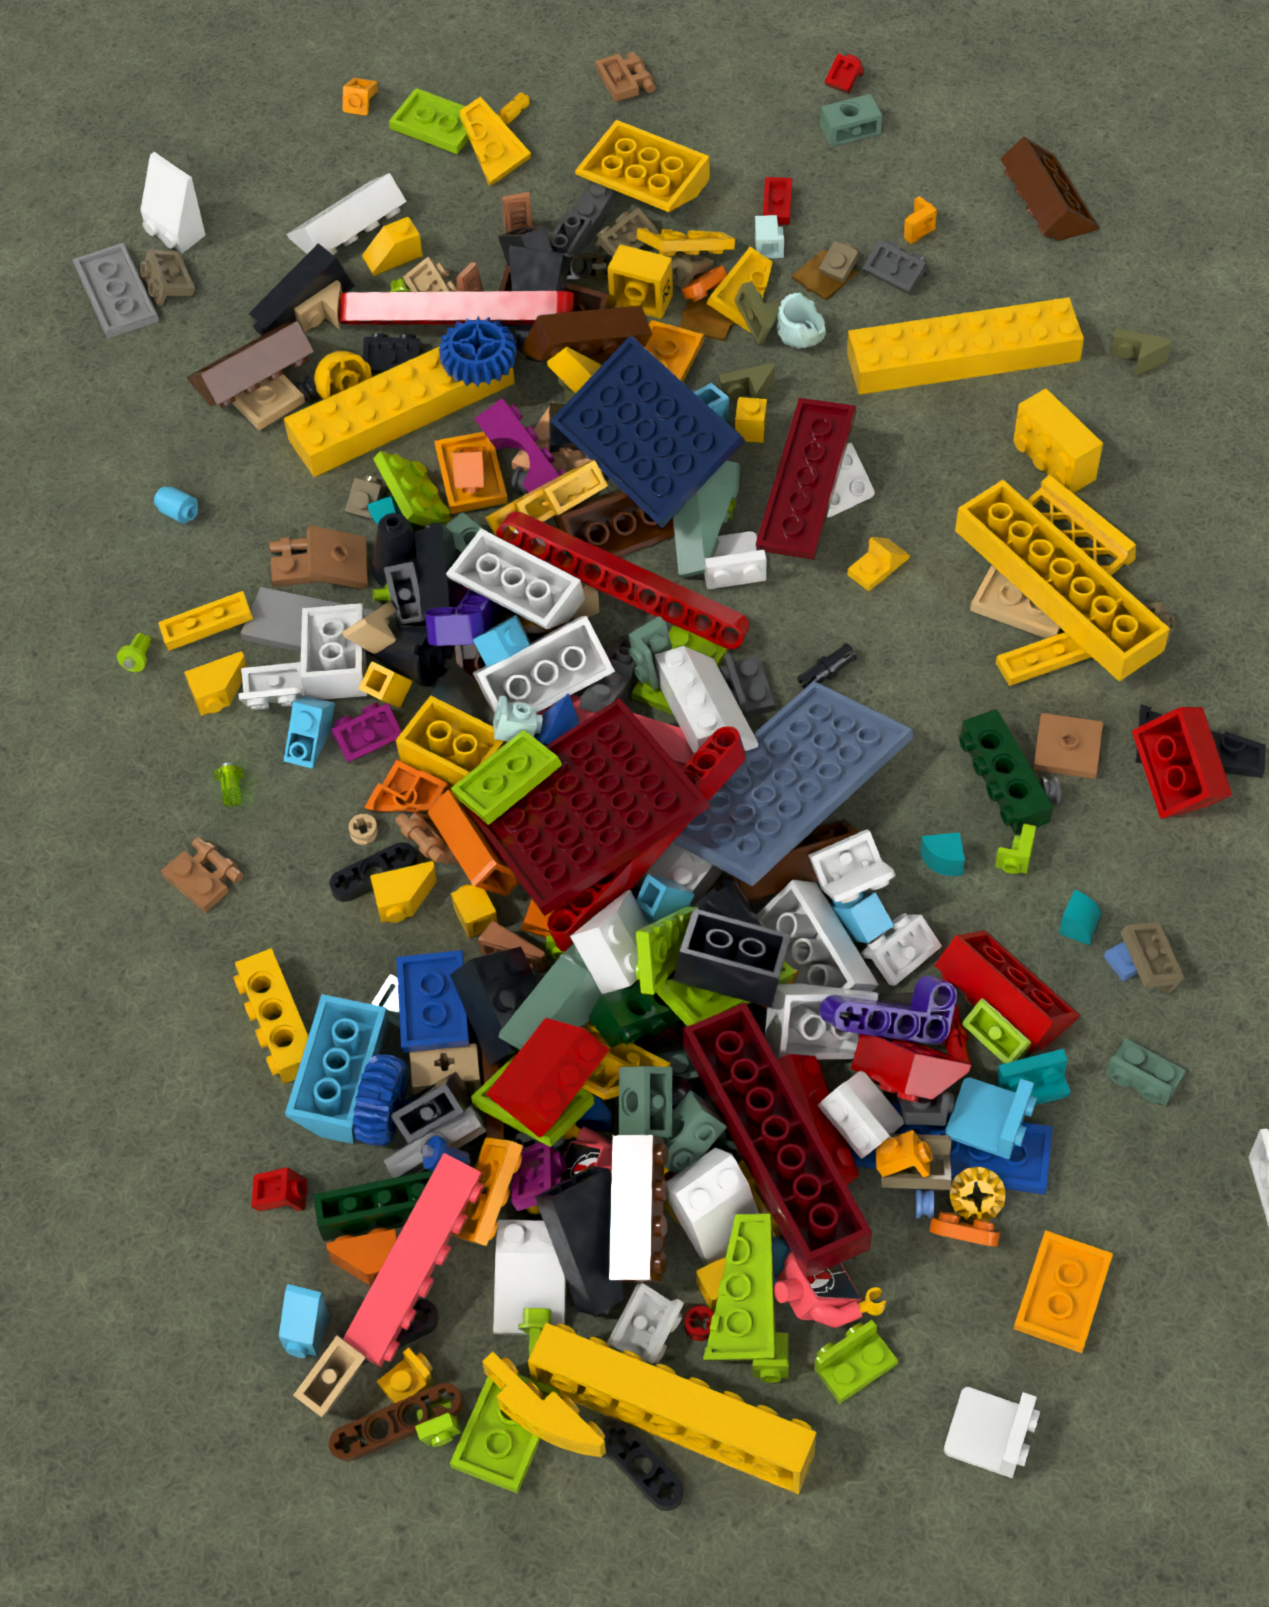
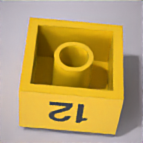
M619 244L608 266L609 294L618 297L615 307L642 305L645 315L662 319L673 297L672 258Z

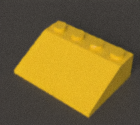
M616 120L575 170V175L671 212L696 198L709 182L710 156Z

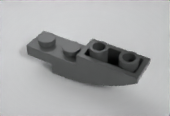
M591 181L572 212L568 210L565 212L550 236L549 241L553 252H582L605 222V213L616 197L617 191Z
M628 633L621 637L607 655L615 672L592 683L581 696L579 708L597 713L619 698L625 703L638 679L634 672L636 663L629 653L631 643Z

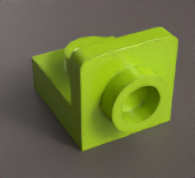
M1023 824L1021 836H1014L1012 849L998 848L996 868H1000L1009 874H1027L1036 826Z
M775 1332L776 1359H753L752 1377L760 1378L762 1382L776 1383L781 1381V1378H788V1333Z

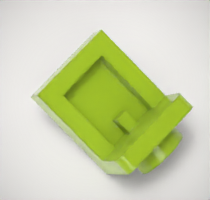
M444 1399L434 1405H429L431 1417L436 1415L432 1408L443 1405L448 1410L451 1408V1400ZM422 1409L417 1411L419 1422L423 1416ZM449 1412L415 1426L419 1440L428 1446L432 1445V1447L447 1444L453 1440V1436L462 1433L457 1416L454 1417Z

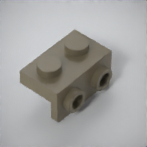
M888 1133L890 1135L888 1138H893L901 1134ZM916 1134L921 1142H927L932 1152L933 1159L930 1161L929 1176L923 1178L915 1166L886 1177H882L880 1174L881 1188L951 1190V1137L949 1135Z

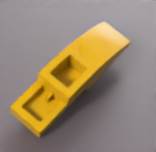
M491 1352L482 1361L485 1374L502 1390L497 1395L499 1408L514 1422L542 1440L565 1450L595 1457H602L606 1453L605 1441L603 1440L605 1434L593 1421L586 1423L578 1415L580 1410L570 1398L564 1396L561 1399L553 1391L542 1400L544 1395L539 1388L531 1381L525 1384L517 1376L519 1373L518 1369L507 1357L500 1359L494 1352Z

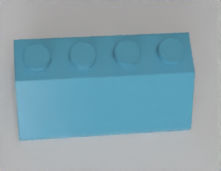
M321 994L285 1112L287 1118L319 1137L354 1144L353 1109L356 1103L355 1097L358 1093V1085H360L361 1075L365 1071V1066L372 1056L380 1055L388 1027L386 1007Z

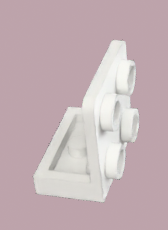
M852 442L847 444L827 518L866 501L875 494Z
M749 531L717 536L719 544L714 557L705 558L704 577L707 590L766 581L767 559L765 550H756V533Z
M301 662L241 668L244 693L238 694L239 700L247 705V707H251V710L268 709L269 703L275 702L281 704L282 707L293 706L294 701L305 697L300 679Z
M867 829L808 855L821 889L835 902H851L860 896V892L869 888L871 890L883 888L890 883L889 879L896 876L894 870L881 860L871 832Z
M859 1071L848 1081L842 1083L817 1105L861 1159L890 1136L888 1133H894L904 1122L896 1109L863 1071Z
M970 1387L964 1388L961 1391L948 1432L944 1453L960 1461L1013 1478L1016 1465L1024 1467L1030 1445L1023 1442L1026 1432L1034 1433L1040 1411L1033 1408L1037 1397L1023 1392L1020 1403L1017 1404Z

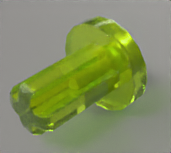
M231 762L224 763L222 767L213 771L214 780L221 783L222 801L226 807L241 804L239 780L245 776L244 768L233 765Z

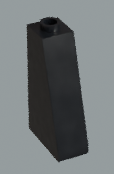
M318 243L249 313L255 322L253 328L262 336L282 324L295 322L294 308L336 280L341 283L342 293H346L355 286L338 259Z
M510 246L509 259L512 291H565L571 259L563 253ZM515 324L517 350L523 353L522 347L533 324ZM526 355L525 359L534 362H542L529 355Z
M443 523L428 524L424 529L415 531L422 621L425 623V612L427 610L440 607H458L465 596L463 585L448 578L446 575L458 558L453 533Z
M590 1166L535 1196L578 1312L601 1317L610 1313L613 1310L612 1306L624 1300L622 1282L609 1280L611 1172L609 1168Z

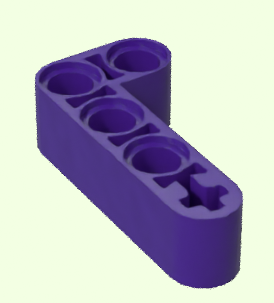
M469 589L458 607H440L427 610L425 612L428 644L435 646L475 644L473 642L474 638L493 628L502 612V606Z
M927 975L920 978L916 983L911 1006L842 995H830L821 1003L820 1016L825 1023L845 1032L939 1044L948 1037L957 992L951 983ZM938 988L937 995L933 998V994ZM849 1011V1016L840 1014V1012ZM873 1012L871 1021L867 1023L869 1015ZM902 1016L901 1024L897 1027V1022ZM931 1021L930 1028L926 1031L927 1024Z

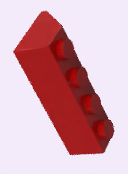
M985 930L956 935L934 965L942 972L941 976L946 982L957 986L966 994L965 998L970 1004L976 1006L981 998H984L1030 1040L1032 1044L1027 1052L1032 1053L1045 1049L1081 1016Z
M789 1054L777 1058L845 1184H850L859 1174L847 1141L817 1106L829 1095V1091L816 1056Z

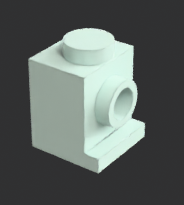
M777 215L755 216L756 251L767 258H784L783 226L778 227Z
M500 696L493 718L494 739L509 742L522 730H525L534 737L535 733L539 734L541 731L542 715L536 714L535 706L507 702L506 696Z

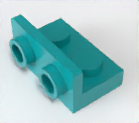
M1059 1049L1001 1064L998 1066L995 1084L997 1087L1016 1093L1020 1079L1033 1082L1034 1086L1031 1096L1037 1097L1035 1105L1068 1097L1070 1095V1088L1064 1076L1068 1063L1064 1049Z

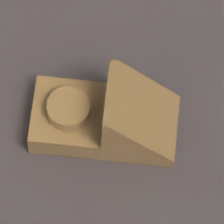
M338 280L294 308L296 321L299 322L303 332L318 326L325 318L340 330L339 313L342 288Z
M389 601L344 630L342 634L345 638L369 652L378 653L396 641L395 636L388 627L390 621L387 617L397 610L392 602Z

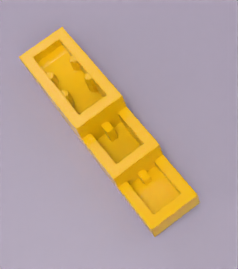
M591 460L514 500L485 518L494 535H496L499 525L511 512H522L544 522L606 488L608 484L595 460ZM509 526L511 531L514 532L516 528Z

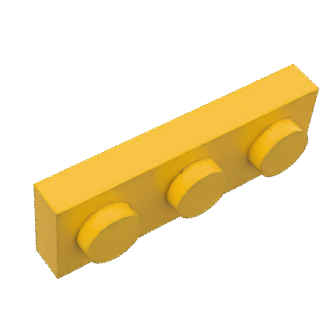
M240 591L160 621L158 624L168 651L251 621L253 616L244 592Z
M1064 632L998 655L996 657V665L1008 685L1011 686L1091 658L1092 656Z

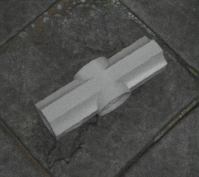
M471 1104L464 1113L405 1145L386 1157L384 1162L393 1178L420 1173L425 1170L422 1149L424 1145H427L426 1141L433 1136H439L445 1139L446 1146L458 1149L486 1132L487 1128L483 1119Z

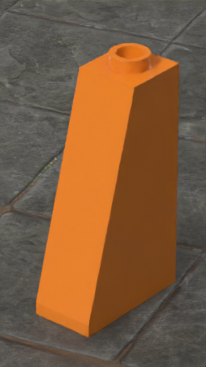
M450 790L441 794L427 813L471 883L475 887L503 896L509 895L519 884L517 878L492 846L463 803Z

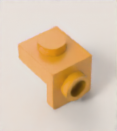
M913 1130L893 1138H888L876 1147V1169L882 1177L912 1166L916 1167L923 1178L930 1175V1161L933 1159L931 1149L926 1141L921 1142Z

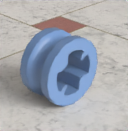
M915 1190V1219H920L922 1215L928 1216V1219L934 1217V1190Z

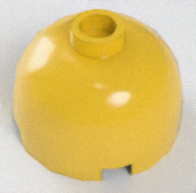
M349 351L330 353L319 362L315 369L314 382L316 390L324 400L372 378L371 367L361 356Z

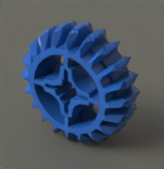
M478 316L474 321L466 318L465 323L456 322L455 328H448L446 335L442 336L439 354L441 365L448 374V377L453 376L456 383L463 380L466 386L473 382L478 387L482 382H486L490 386L491 380L494 379L500 382L502 375H509L510 368L514 367L517 348L513 334H510L508 326L503 327L500 321L493 323L490 317L483 321Z
M376 1054L370 1058L365 1066V1071L361 1075L360 1085H358V1093L355 1097L356 1103L353 1109V1130L356 1140L372 1146H386L393 1140L397 1125L390 1115L405 1100L407 1093L408 1071L406 1063L402 1059L388 1054Z

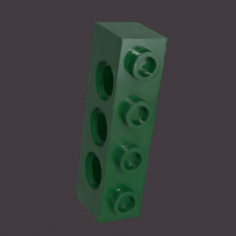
M994 709L964 720L961 734L959 735V743L963 751H969L973 758L972 764L977 776H983L987 783L986 790L989 798L992 801L996 800L1000 806V815L1003 823L1006 826L1010 825L1015 835L1022 833L1023 824L1039 827L1050 823L1053 805L998 710ZM1012 796H1019L1021 799H1016Z
M675 971L669 975L667 980L674 978ZM640 983L599 996L588 1017L610 1048L623 1043L629 1045L638 1038L648 1034L652 1036L657 1035L665 1028L673 1025H684V1022L656 992L654 995L642 994Z
M431 1170L313 1194L317 1226L323 1241L336 1239L344 1235L366 1233L377 1228L405 1225L434 1171Z

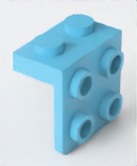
M973 1078L964 1079L948 1121L945 1135H949L951 1140L1010 1159L1014 1145L1021 1147L1027 1127L1022 1126L1024 1116L1031 1117L1037 1097L1031 1096L1034 1083L1020 1079L1015 1093Z

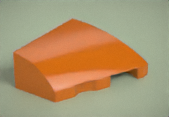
M396 759L383 784H377L364 808L370 812H428L434 805L435 800L447 790L451 791L448 783L421 769L419 771Z

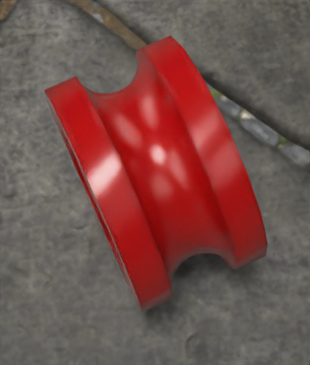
M705 1306L690 1308L684 1317V1327L687 1336L695 1341L709 1339L710 1325L714 1315L713 1311ZM698 1317L700 1320L707 1318L709 1320L706 1321L707 1329L703 1330L701 1327L692 1328L691 1326H694L693 1318Z

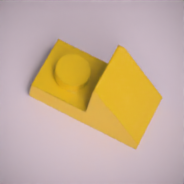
M871 537L869 539L868 552L848 568L847 575L867 591H871L906 562L910 555L888 538Z

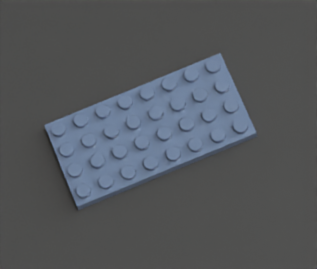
M813 681L754 733L758 747L745 751L746 758L744 762L709 800L710 808L695 817L673 843L753 886L913 739V729Z

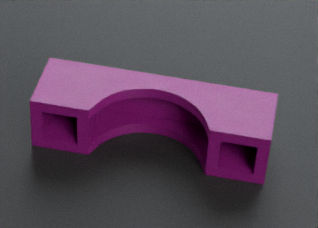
M502 398L474 419L496 450L517 448L528 454L530 466L522 485L529 493L565 473L562 469L556 472L551 465L555 460L546 447L540 450L535 443L539 440L530 425L525 428L519 421L523 418L514 404L508 406Z

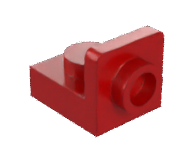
M838 53L824 81L826 86L850 94L858 75L863 76L865 72L861 60L851 54L844 56Z
M288 1167L255 1174L253 1177L251 1207L257 1211H264L288 1205L296 1211L305 1210L306 1196L308 1194L306 1178Z

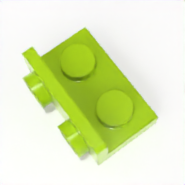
M873 1320L865 1325L862 1322L857 1323L846 1332V1338L837 1344H834V1342L826 1344L816 1354L814 1370L839 1404L898 1364V1359L876 1332L877 1324Z

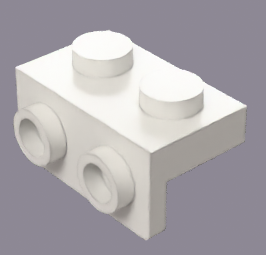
M637 1284L607 1342L609 1348L620 1353L623 1350L631 1351L639 1355L643 1362L650 1365L658 1363L667 1349V1345L664 1342L669 1332L672 1333L682 1319V1314L679 1312L684 1302L679 1299L670 1301L645 1284Z

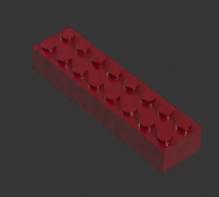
M746 1002L683 1028L684 1049L716 1110L727 1125V1130L805 1277L808 1278L869 1251L872 1231Z

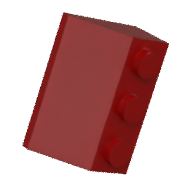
M1179 707L1132 730L1160 819L1202 809L1233 796L1203 707Z
M545 1018L486 1095L536 1136L541 1138L555 1124L610 1049L584 1028Z
M860 1034L851 1065L852 1070L865 1072L874 1084L880 1085V1089L898 1093L897 1097L912 1102H917L918 1097L935 1098L966 1075L971 1067L970 1064L918 1042Z

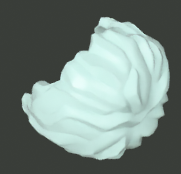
M802 293L789 294L781 301L779 313L777 314V332L784 344L791 348L801 349L815 346L824 339L826 335L825 321L822 315L817 312L813 301L808 300Z

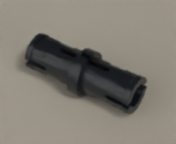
M845 643L828 657L822 656L818 659L815 666L797 676V681L799 684L804 682L805 684L801 687L805 689L813 681L821 684L826 679L831 680L837 676L839 670L855 661L857 655L855 652L850 654L849 652L853 648Z

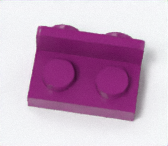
M376 702L362 709L363 714L354 719L348 715L334 722L335 727L331 729L330 735L332 739L335 738L347 764L395 742L402 733L388 703L380 706Z
M541 1142L522 1148L520 1153L522 1155L521 1165L518 1171L512 1175V1203L517 1211L538 1205L535 1196L564 1181L563 1172L567 1171L566 1160L561 1151L557 1152L554 1146L550 1147Z

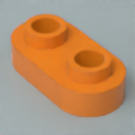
M722 265L702 274L681 288L685 299L691 298L693 302H696L708 295L707 290H715L727 276V272Z
M940 1212L939 1217H931L929 1232L937 1235L994 1247L998 1246L1001 1233L994 1229L995 1223L980 1219H974L973 1224L960 1221L959 1215L948 1212Z

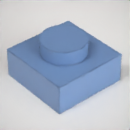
M1125 942L1105 951L1104 958L1123 982L1138 974Z

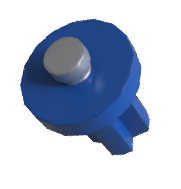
M433 1136L422 1149L423 1165L428 1170H435L444 1153L466 1165L470 1164L468 1152L446 1146L445 1139L439 1136Z

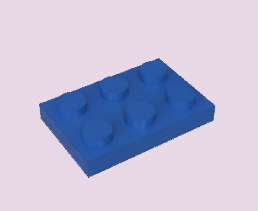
M463 951L396 957L402 1052L470 1046L468 1016L450 977V974L464 965Z

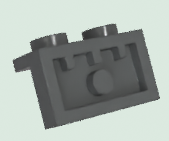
M879 240L862 269L873 277L911 295L923 275L928 277L930 274L926 259L917 253L909 255L903 252L904 249L895 242L889 241L887 244Z
M730 653L724 654V666H720L719 669L726 683L729 684L730 691L744 717L775 711V702L760 657L756 656L733 661Z
M948 1088L933 1099L918 1097L917 1102L897 1097L904 1123L907 1125L946 1126L947 1113H952L953 1092H948Z

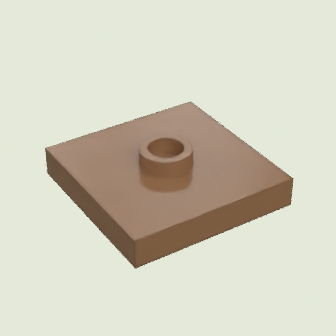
M310 525L307 530L308 579L362 590L365 589L368 585L366 537Z
M1041 713L1033 770L1096 779L1103 722Z

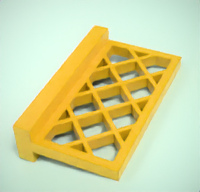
M1051 475L1041 481V488L1027 499L1032 506L1041 499L1050 506V513L1041 514L1050 520L1052 524H1054V520H1068L1072 524V530L1060 531L1067 537H1072L1074 543L1075 537H1089L1093 541V548L1080 549L1087 555H1093V560L1096 563L1097 555L1110 554L1116 559L1111 565L1101 566L1109 575L1112 576L1124 564L1128 566L1136 559V544Z

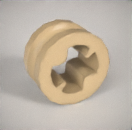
M359 814L350 820L348 829L352 841L359 845H368L376 840L378 828L375 819L371 815ZM366 825L367 833L361 834L359 826Z

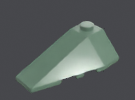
M726 460L673 516L678 573L681 578L705 573V558H711L715 555L719 544L717 536L722 523H727L729 517L727 510L731 499H736L739 491L740 465L737 462Z
M575 944L559 957L499 1032V1038L520 1050L545 1018L585 1028L586 1023L591 1021L588 1017L599 996L605 994L600 992Z

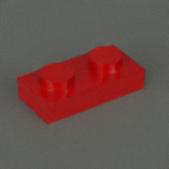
M765 177L763 216L777 215L778 225H790L792 178Z

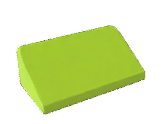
M981 998L961 1023L1004 1064L1023 1059L1032 1044L1030 1040L984 998Z

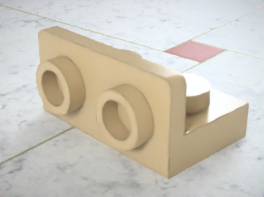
M429 257L403 276L411 292H457L456 284L452 280L449 281L447 279L450 274L441 262L436 264Z

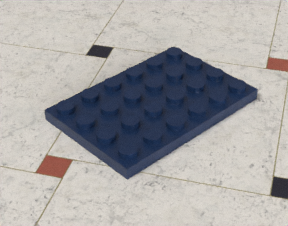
M631 335L550 420L590 460H595L598 467L661 528L669 522L745 441L736 430Z

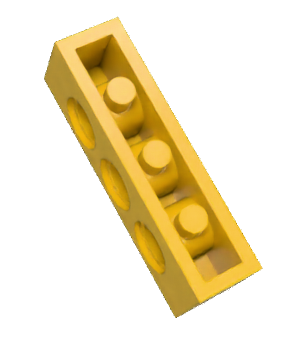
M270 948L235 962L238 975L233 976L239 994H247L249 1001L245 1002L244 1006L250 1021L256 1019L260 1028L254 1031L261 1048L267 1046L271 1055L265 1058L272 1076L279 1074L282 1083L285 1084L296 1079L309 1036L274 952ZM263 988H270L264 993H257ZM272 1015H281L275 1020H268ZM283 1042H292L287 1047H279V1045Z

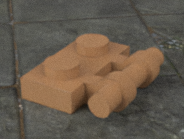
M630 52L625 60L621 58L620 54H616L595 61V69L614 102L639 95V87L645 88L647 93H653L656 89L652 74L646 71L643 59L637 56L635 52Z
M290 536L281 537L280 541L269 542L271 553L282 552V556L270 557L273 587L322 582L308 579L307 553L292 555V551L307 549V537L290 539Z
M415 812L410 818L404 813L398 815L395 823L401 828V833L407 839H413L420 846L419 851L425 857H431L436 863L443 862L447 865L450 863L459 864L429 815Z
M197 837L192 842V847L198 853L191 857L186 851H183L165 866L161 873L167 881L206 913L229 893L227 886L223 882L230 878L233 882L239 883L243 879L244 873L237 868L238 864L231 858L222 856L218 852V847L211 841L206 842L201 837ZM209 861L217 867V870L212 874L203 867Z

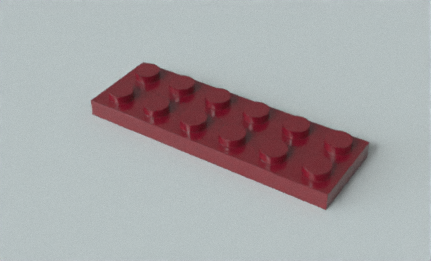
M798 398L756 540L757 551L765 550L767 553L815 560L857 413L856 405Z

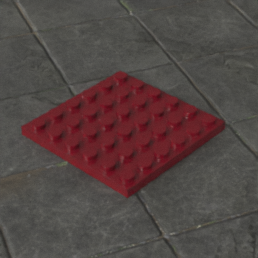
M620 698L546 745V748L558 756L562 766L491 824L488 825L463 804L544 916L710 808L706 797Z

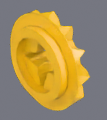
M971 1167L963 1170L954 1178L951 1184L950 1201L955 1212L964 1217L966 1221H970L971 1218L980 1220L995 1218L1004 1207L1005 1187L1002 1180L993 1171L983 1167ZM974 1182L978 1183L982 1193L990 1194L982 1198L981 1208L977 1207L974 1199L967 1197V1195L973 1193Z

